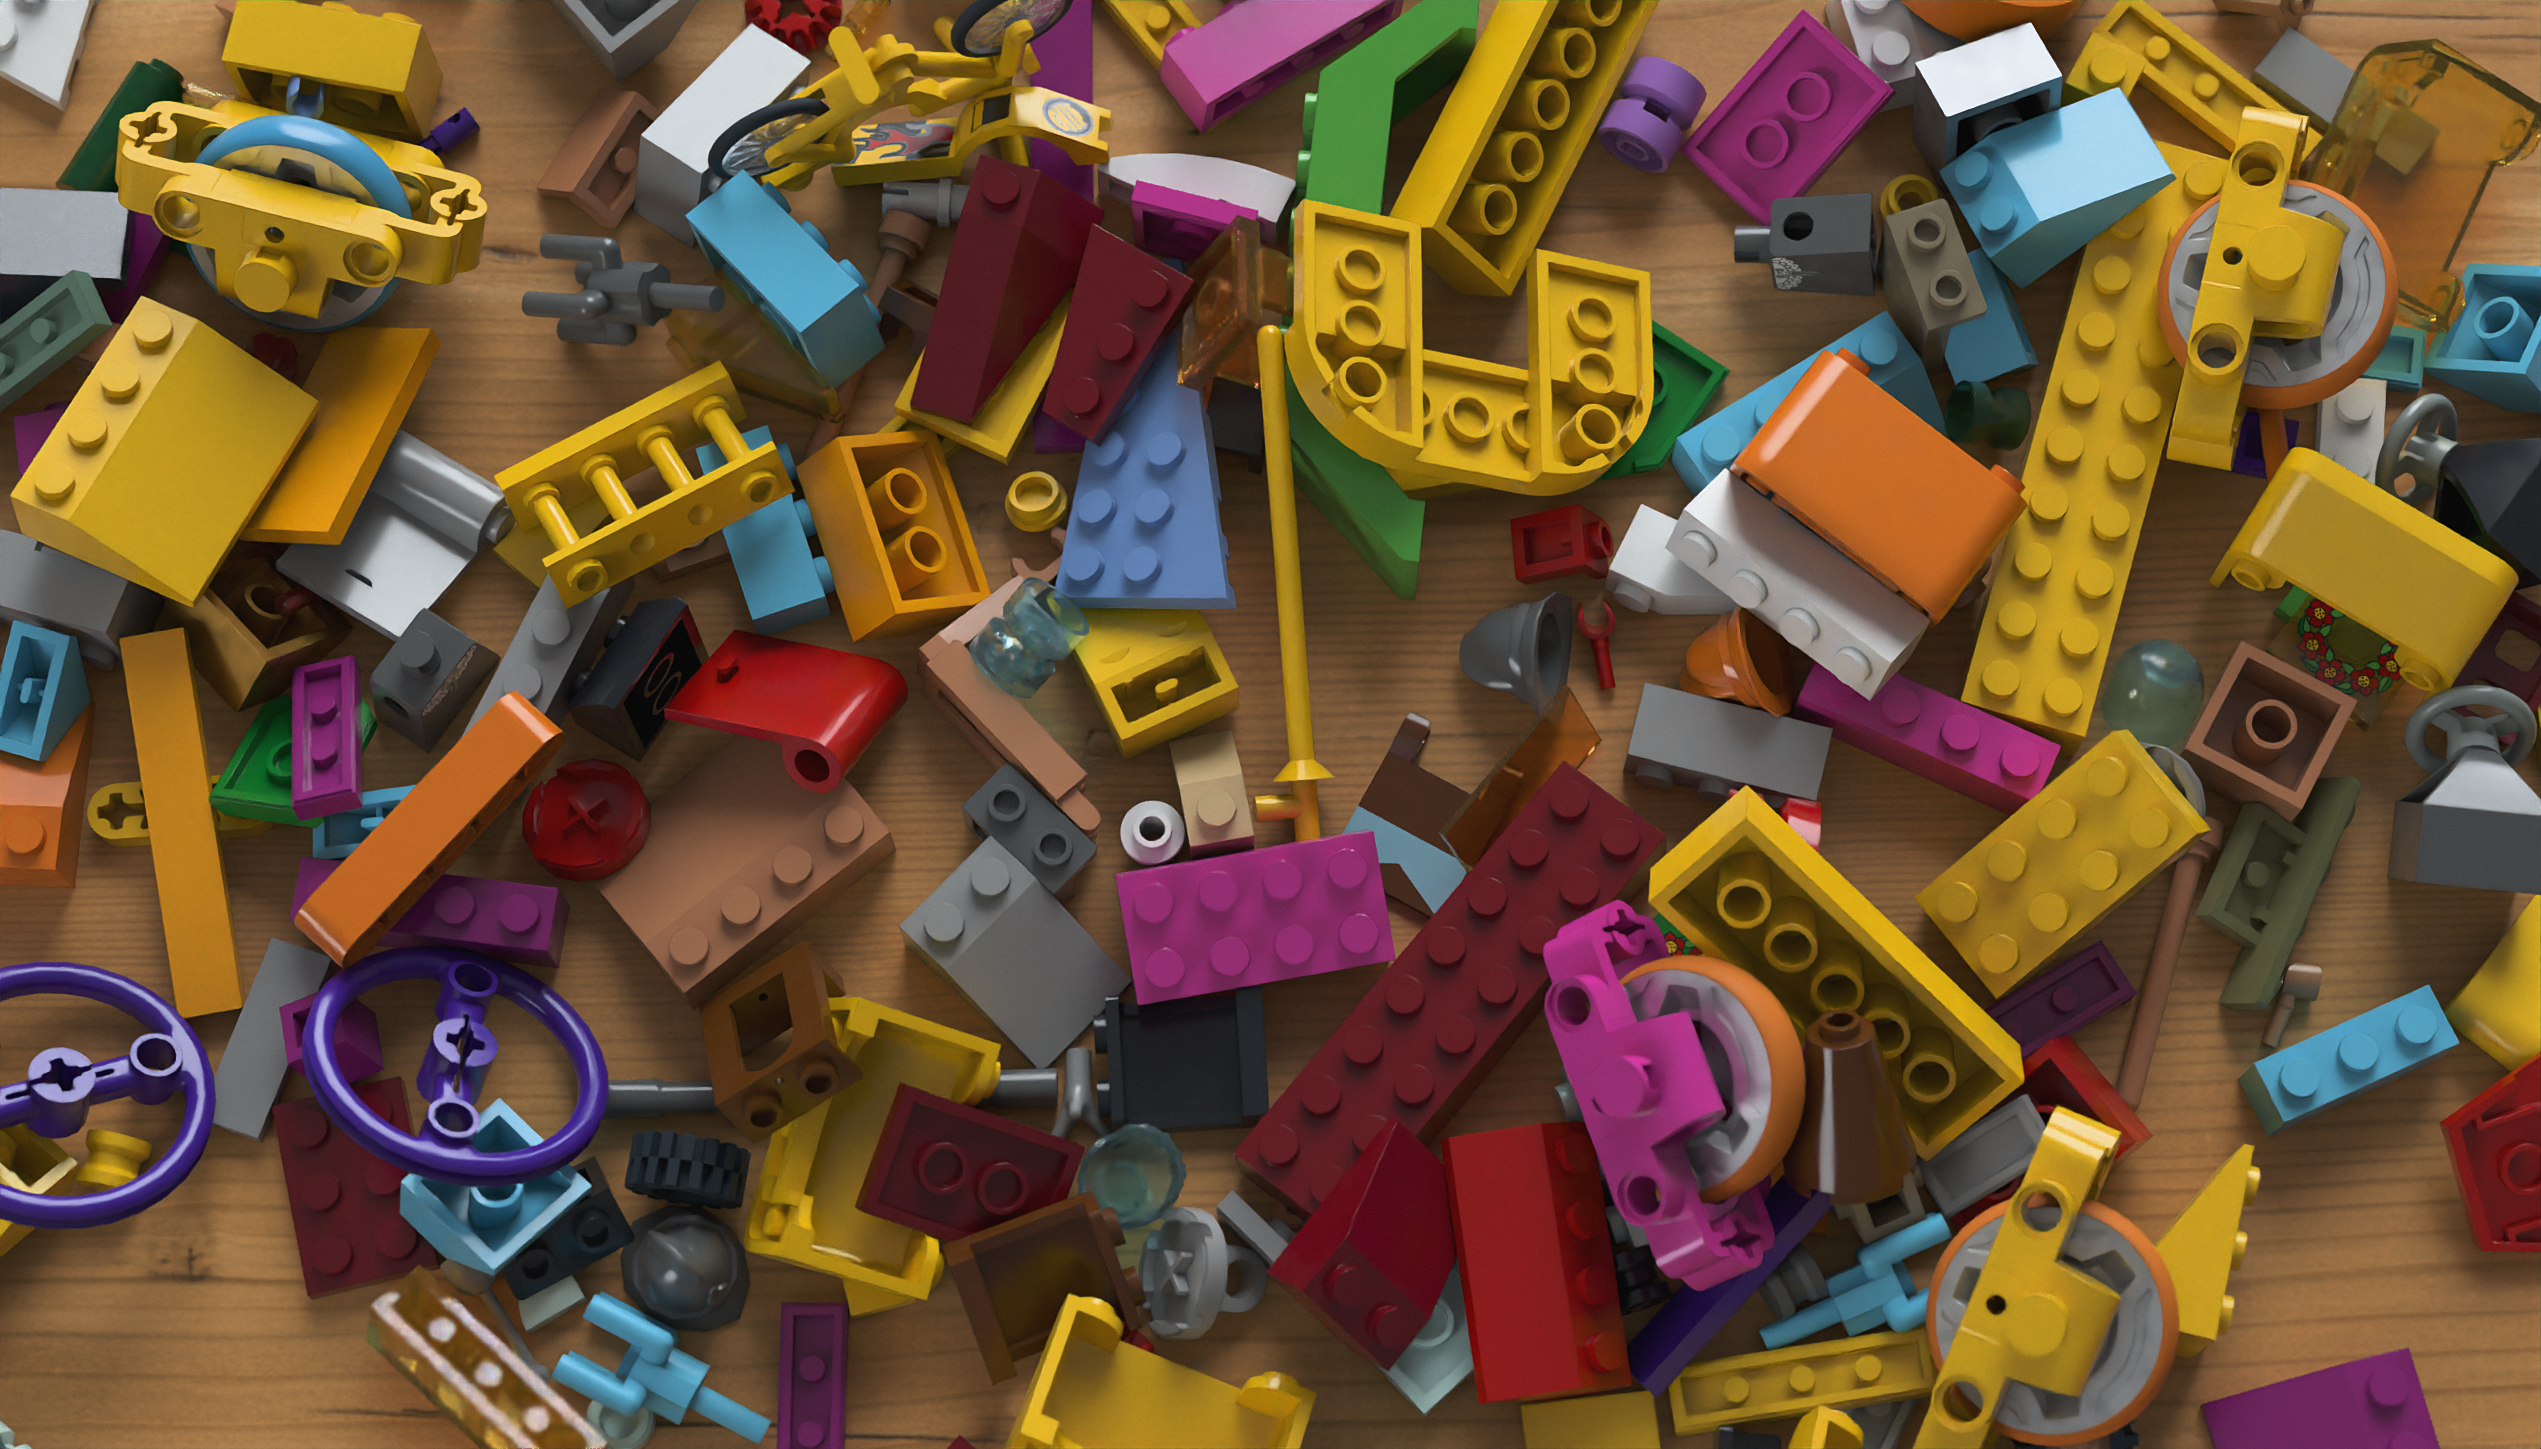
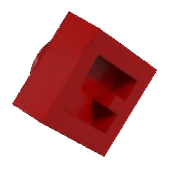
M1576 504L1510 519L1516 580L1528 585L1579 573H1585L1595 580L1607 578L1609 571L1608 558L1612 557L1614 551L1612 533L1608 524L1586 507Z

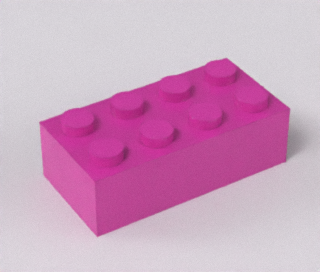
M1369 829L1115 874L1138 1005L1396 960L1374 831Z

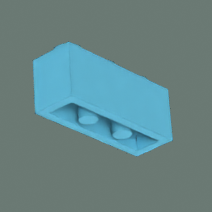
M768 425L741 434L751 451L773 441ZM716 442L696 448L704 475L728 464ZM787 442L775 445L790 480L798 478ZM791 494L722 529L757 634L768 636L831 615L825 595L835 592L836 589L825 555L813 559L806 540L807 537L817 534L806 498L794 502Z
M2428 984L2255 1062L2238 1080L2264 1131L2270 1137L2441 1059L2457 1046L2459 1041Z

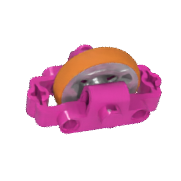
M1615 900L1561 927L1557 933V938L1545 944L1543 956L1553 983L1545 998L1546 1018L1618 1211L1631 1225L1644 1228L1655 1260L1664 1274L1670 1278H1682L1694 1290L1704 1291L1758 1267L1763 1259V1252L1772 1248L1775 1243L1773 1225L1764 1202L1771 1190L1772 1180L1770 1172L1787 1153L1802 1117L1806 1085L1802 1050L1796 1031L1784 1008L1760 981L1735 965L1719 959L1694 955L1671 956L1657 924L1648 916L1636 915L1633 909L1625 902ZM1587 996L1590 1001V1013H1588L1586 1007Z

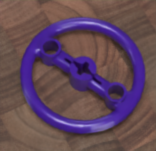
M411 946L389 949L363 957L348 968L341 969L325 983L313 1001L302 1034V1058L307 1079L317 1100L334 1123L354 1142L382 1161L410 1174L440 1183L465 1187H503L527 1183L553 1174L574 1161L589 1146L604 1117L609 1097L608 1070L602 1050L589 1026L577 1011L556 991L531 974L502 960L473 951L439 946ZM434 979L441 985L434 1007L435 1015L441 1023L436 1026L416 1078L417 1089L422 1097L431 1105L418 1137H413L398 1130L377 1116L357 1097L347 1084L337 1063L334 1050V1030L345 1008L360 995L373 988L394 981ZM494 995H499L532 1014L551 1031L563 1046L572 1062L576 1075L578 1099L575 1111L569 1121L556 1134L543 1142L517 1151L481 1153L474 1148V1139L480 1126V1116L472 1106L477 1103L498 1051L496 1038L489 1029L483 1026ZM460 1038H461L460 1050H459V1054H458V1053H457V1052H458L457 1045H458V1042H459V1040H460ZM455 1075H457V1076H456L457 1084H456L455 1089H454V1091H453L454 1078H455Z
M32 962L0 968V1002L14 997L33 994H67L86 997L111 1005L129 1014L153 1032L137 1038L132 1044L128 1055L91 1063L86 1056L77 1050L64 1047L50 1048L39 1053L31 1061L25 1081L0 1087V1129L26 1123L30 1130L40 1136L51 1139L67 1138L77 1133L85 1125L89 1108L93 1105L128 1096L141 1104L159 1105L168 1101L175 1091H181L185 1095L186 1102L183 1124L176 1141L165 1156L147 1172L121 1186L104 1192L82 1196L35 1194L0 1183V1219L18 1225L44 1229H84L123 1220L139 1214L165 1199L188 1177L200 1160L213 1126L216 1106L214 1074L207 1052L193 1028L173 1006L152 990L125 976L99 967L70 962ZM148 1067L156 1068V1069H159L160 1071H154V1070H150V1069H147V1068H148Z

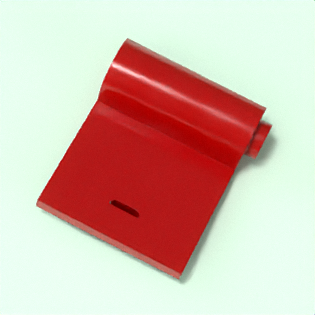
M734 629L665 706L664 714L665 719L781 743L784 766L792 780L803 789L813 793H827L835 790L907 701L908 688L899 670L890 663L878 658Z

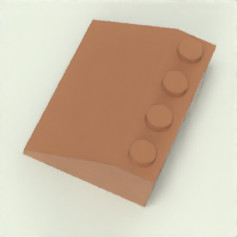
M738 735L650 803L651 828L643 848L625 867L604 878L589 881L694 1010L892 855L896 848L891 832L845 777L835 790L827 793H813L795 783L787 773L783 762L781 743Z

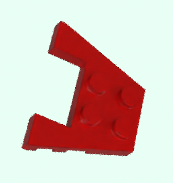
M2539 1052L2439 1122L2475 1246L2481 1251L2541 1252V1052Z

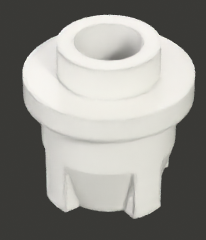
M1160 801L1142 802L1131 808L1125 815L1120 829L1121 842L1127 854L1135 861L1144 865H1150V867L1161 866L1172 860L1181 850L1185 839L1184 823L1179 813L1170 805ZM1152 832L1162 835L1156 841H1148L1143 838Z

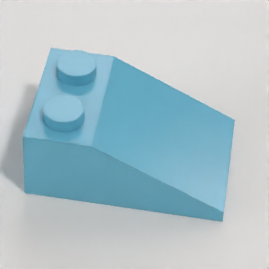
M2119 87L1989 134L1939 171L1988 258L2021 290L2177 179L2124 92Z

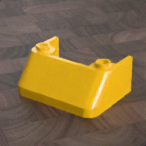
M2294 447L2288 452L2208 583L2219 588L2230 570L2232 576L2239 583L2255 591H2264L2266 587L2280 588L2287 580L2399 646L2394 653V658L2401 667L2400 675L2411 685L2426 691L2418 704L2419 707L2431 696L2447 690L2453 685L2505 606L2519 582V577L2514 569L2499 557L2314 450Z

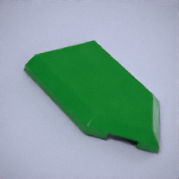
M1652 320L1654 397L1647 424L1639 438L1626 453L1595 481L1661 470L1673 453L1676 438L1690 430L1730 374V370Z
M286 693L263 704L208 800L213 807L228 816L318 828L328 815L299 821L292 808V699ZM361 695L363 754L378 728V723Z

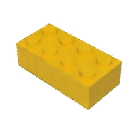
M2128 729L2112 731L1914 898L1989 991L1998 999L2010 995L2022 987L2208 834L2211 828Z

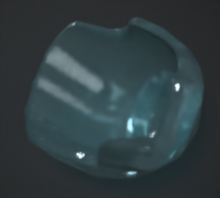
M2151 639L2136 642L2114 663L2101 703L2103 719L2115 731L2128 729L2138 742L2167 748L2179 743L2194 722L2204 698V675L2197 659L2187 649L2167 639Z
M1147 1123L1125 1125L1116 1132L1096 1141L1086 1152L1077 1177L1078 1195L1092 1190L1101 1210L1113 1206L1122 1230L1143 1228L1158 1220L1176 1204L1187 1177L1185 1164L1181 1161L1182 1152L1176 1149L1168 1133H1162L1156 1127H1150Z

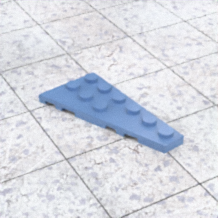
M1158 259L1191 278L1190 270L1181 259ZM1194 299L1100 447L1086 440L1053 598L1063 608L1237 609L1234 589L1228 580L1226 560L1230 558L1227 538L1221 529L1218 505L1222 502L1211 421L1209 415L1205 412L1202 389H1206L1204 369L1198 361L1195 336L1198 334Z

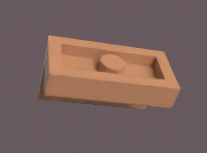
M599 89L535 188L545 196L569 198L602 227L616 229L634 201L641 134L662 113L636 91Z

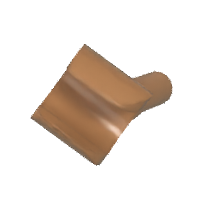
M2296 962L2283 969L2282 983L2278 990L2279 997L2261 1043L2263 1045L2276 1049L2294 1008L2295 998L2310 1001L2316 1000L2321 984V967Z

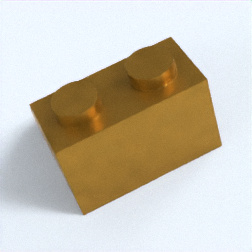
M267 542L226 557L195 608L169 598L154 624L159 631L181 627L188 630L194 668L236 713L282 695L292 686V668L318 663L345 640L353 629L327 600L276 570V562L283 553L273 542Z

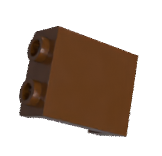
M1092 1190L942 1245L993 1385L1018 1376L1013 1362L1044 1351L1060 1308L1069 1293L1079 1298L1093 1297L1108 1303L1113 1307L1115 1315L1120 1318L1121 1322H1126L1129 1331L1142 1327L1136 1310L1137 1306L1147 1303L1142 1285L1134 1265L1122 1269L1115 1251L1116 1247L1126 1244L1120 1223L1113 1206L1103 1210L1100 1209Z

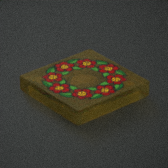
M2311 594L2307 596L2265 650L2266 653L2358 700L2349 720L2365 732L2372 726L2406 681L2400 675L2401 667L2394 658V653L2399 646Z

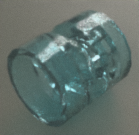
M1028 577L1004 603V617L994 616L969 644V652L980 670L997 686L1021 699H1031L1056 671L1054 660L1064 661L1089 633V624L1083 613L1066 595L1043 580Z

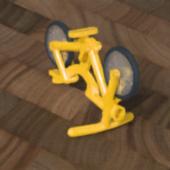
M976 0L956 21L949 16H941L934 22L933 31L949 52L915 51L912 44L897 43L892 34H886L877 38L871 44V48L862 52L849 28L843 26L836 27L829 34L828 41L840 67L790 99L763 107L731 125L713 143L708 154L709 168L716 176L722 179L730 180L744 169L752 178L761 177L764 184L770 182L778 190L784 188L791 192L801 191L811 183L813 172L831 163H849L853 161L857 151L852 140V132L874 115L890 108L907 104L908 111L913 116L918 118L925 117L975 95L980 96L988 91L1011 86L1013 77L1022 69H1025L1028 76L1042 70L1029 42L1037 39L1054 27L1068 12L1073 0ZM914 76L951 78L941 83L932 78L914 82ZM826 97L831 109L820 100ZM1022 135L997 137L1004 161L1030 167Z

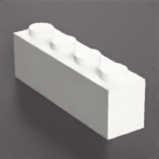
M1726 468L1684 508L1665 546L1666 550L1679 558L1687 567L1695 570L1731 597L1738 605L1746 608L1782 635L1789 643L1797 646L1833 673L1841 682L1849 685L1869 701L1910 658L1931 621Z

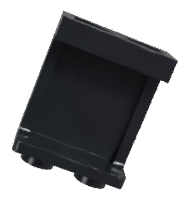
M1262 986L1235 988L1236 996L1175 999L1138 1005L1137 1002H1119L1118 996H1105L1106 1015H1093L1095 1053L1108 1054L1109 1078L1097 1079L1099 1118L1112 1119L1114 1136L1254 1128L1269 1110Z

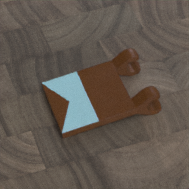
M1410 712L1402 722L1388 753L1343 833L1366 829L1374 831L1384 893L1431 918L1468 874L1497 819L1519 784L1520 770L1513 764L1500 760L1490 774L1480 797L1477 798L1413 764V761L1430 735V722L1423 716Z

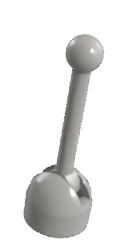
M450 1259L443 1262L440 1266L448 1282L459 1293L469 1296H481L525 1370L523 1375L525 1385L535 1391L544 1389L550 1381L548 1369L541 1364H536L492 1290L498 1273L492 1276Z

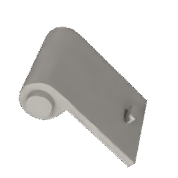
M399 428L341 544L293 543L277 560L276 570L396 642L418 612L424 608L432 612L492 542L498 544L514 527L516 520L498 486Z

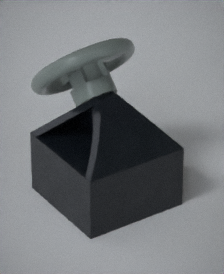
M2428 394L2413 401L2396 419L2384 440L2377 460L2375 485L2413 508L2423 503L2436 489L2434 520L2510 565L2519 577V582L2514 591L2540 585L2541 438L2463 446L2456 442L2458 430L2457 414L2449 399L2440 394ZM2420 421L2415 435L2408 441L2404 450L2401 451L2409 434ZM2437 426H2438V435H2437V434H2434L2435 431H2436ZM2405 472L2413 475L2415 484L2405 493L2398 495L2395 491L2394 479Z

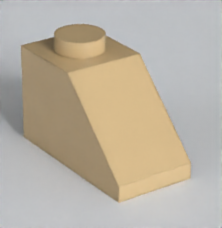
M1228 730L1169 741L1190 860L1254 849V831L1243 774L1232 731Z

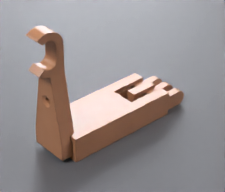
M1054 526L1051 528L1050 547L1057 549L1062 556L1067 532L1060 527ZM1061 556L1042 571L1030 570L1025 565L1024 559L1012 558L1010 566L1012 580L919 648L917 674L924 680L923 694L996 771L1005 764L1011 765L1095 844L1100 824V814L1082 795L1085 790L1083 783L1086 782L1088 774L974 656L1032 603L1056 584Z

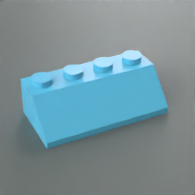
M1885 310L1677 437L1670 463L1692 495L1696 497L1725 468L1730 470L1733 462L1823 350L1836 355L1840 348H1845L1855 354L1871 368L1872 371L1867 376L1868 379L1946 437L1949 431L1922 360ZM1756 489L1758 493L1767 498L1769 501H1771V499L1775 495V493L1771 490L1768 492L1767 495H1764Z

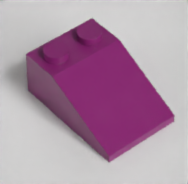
M2409 1347L2343 1363L2201 1405L2213 1449H2440Z

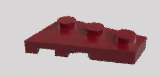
M1092 223L1042 411L1048 418L1100 447L1200 289L1198 284L1188 276Z

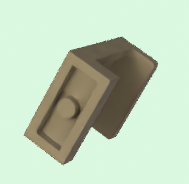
M1938 199L1885 216L1876 262V274L1894 322L1922 360L1928 377L1950 370L1945 358V351L1951 328L1985 316L1987 310L1985 299L1948 202L1945 199Z

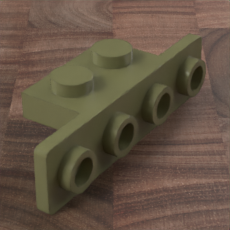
M2352 776L2317 779L2295 826L2260 802L2243 804L2195 914L2197 918L2242 946L2219 1000L2228 1009L2264 1010L2270 1000L2277 994L2282 983V972L2292 948L2306 928V916L2316 892L2330 872V860L2341 834L2353 819L2355 813L2354 804L2362 788V783Z

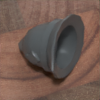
M1553 592L1539 602L1527 600L1519 606L1511 605L1496 610L1480 619L1475 627L1464 634L1460 643L1459 659L1463 672L1471 680L1482 686L1515 695L1523 704H1531L1537 716L1547 722H1552L1561 712L1567 685L1572 640L1571 598Z
M675 1205L665 1206L633 1221L631 1229L635 1239L632 1243L623 1247L620 1260L625 1291L643 1313L674 1329L704 1332L740 1319L750 1280L745 1250L729 1225L702 1207Z

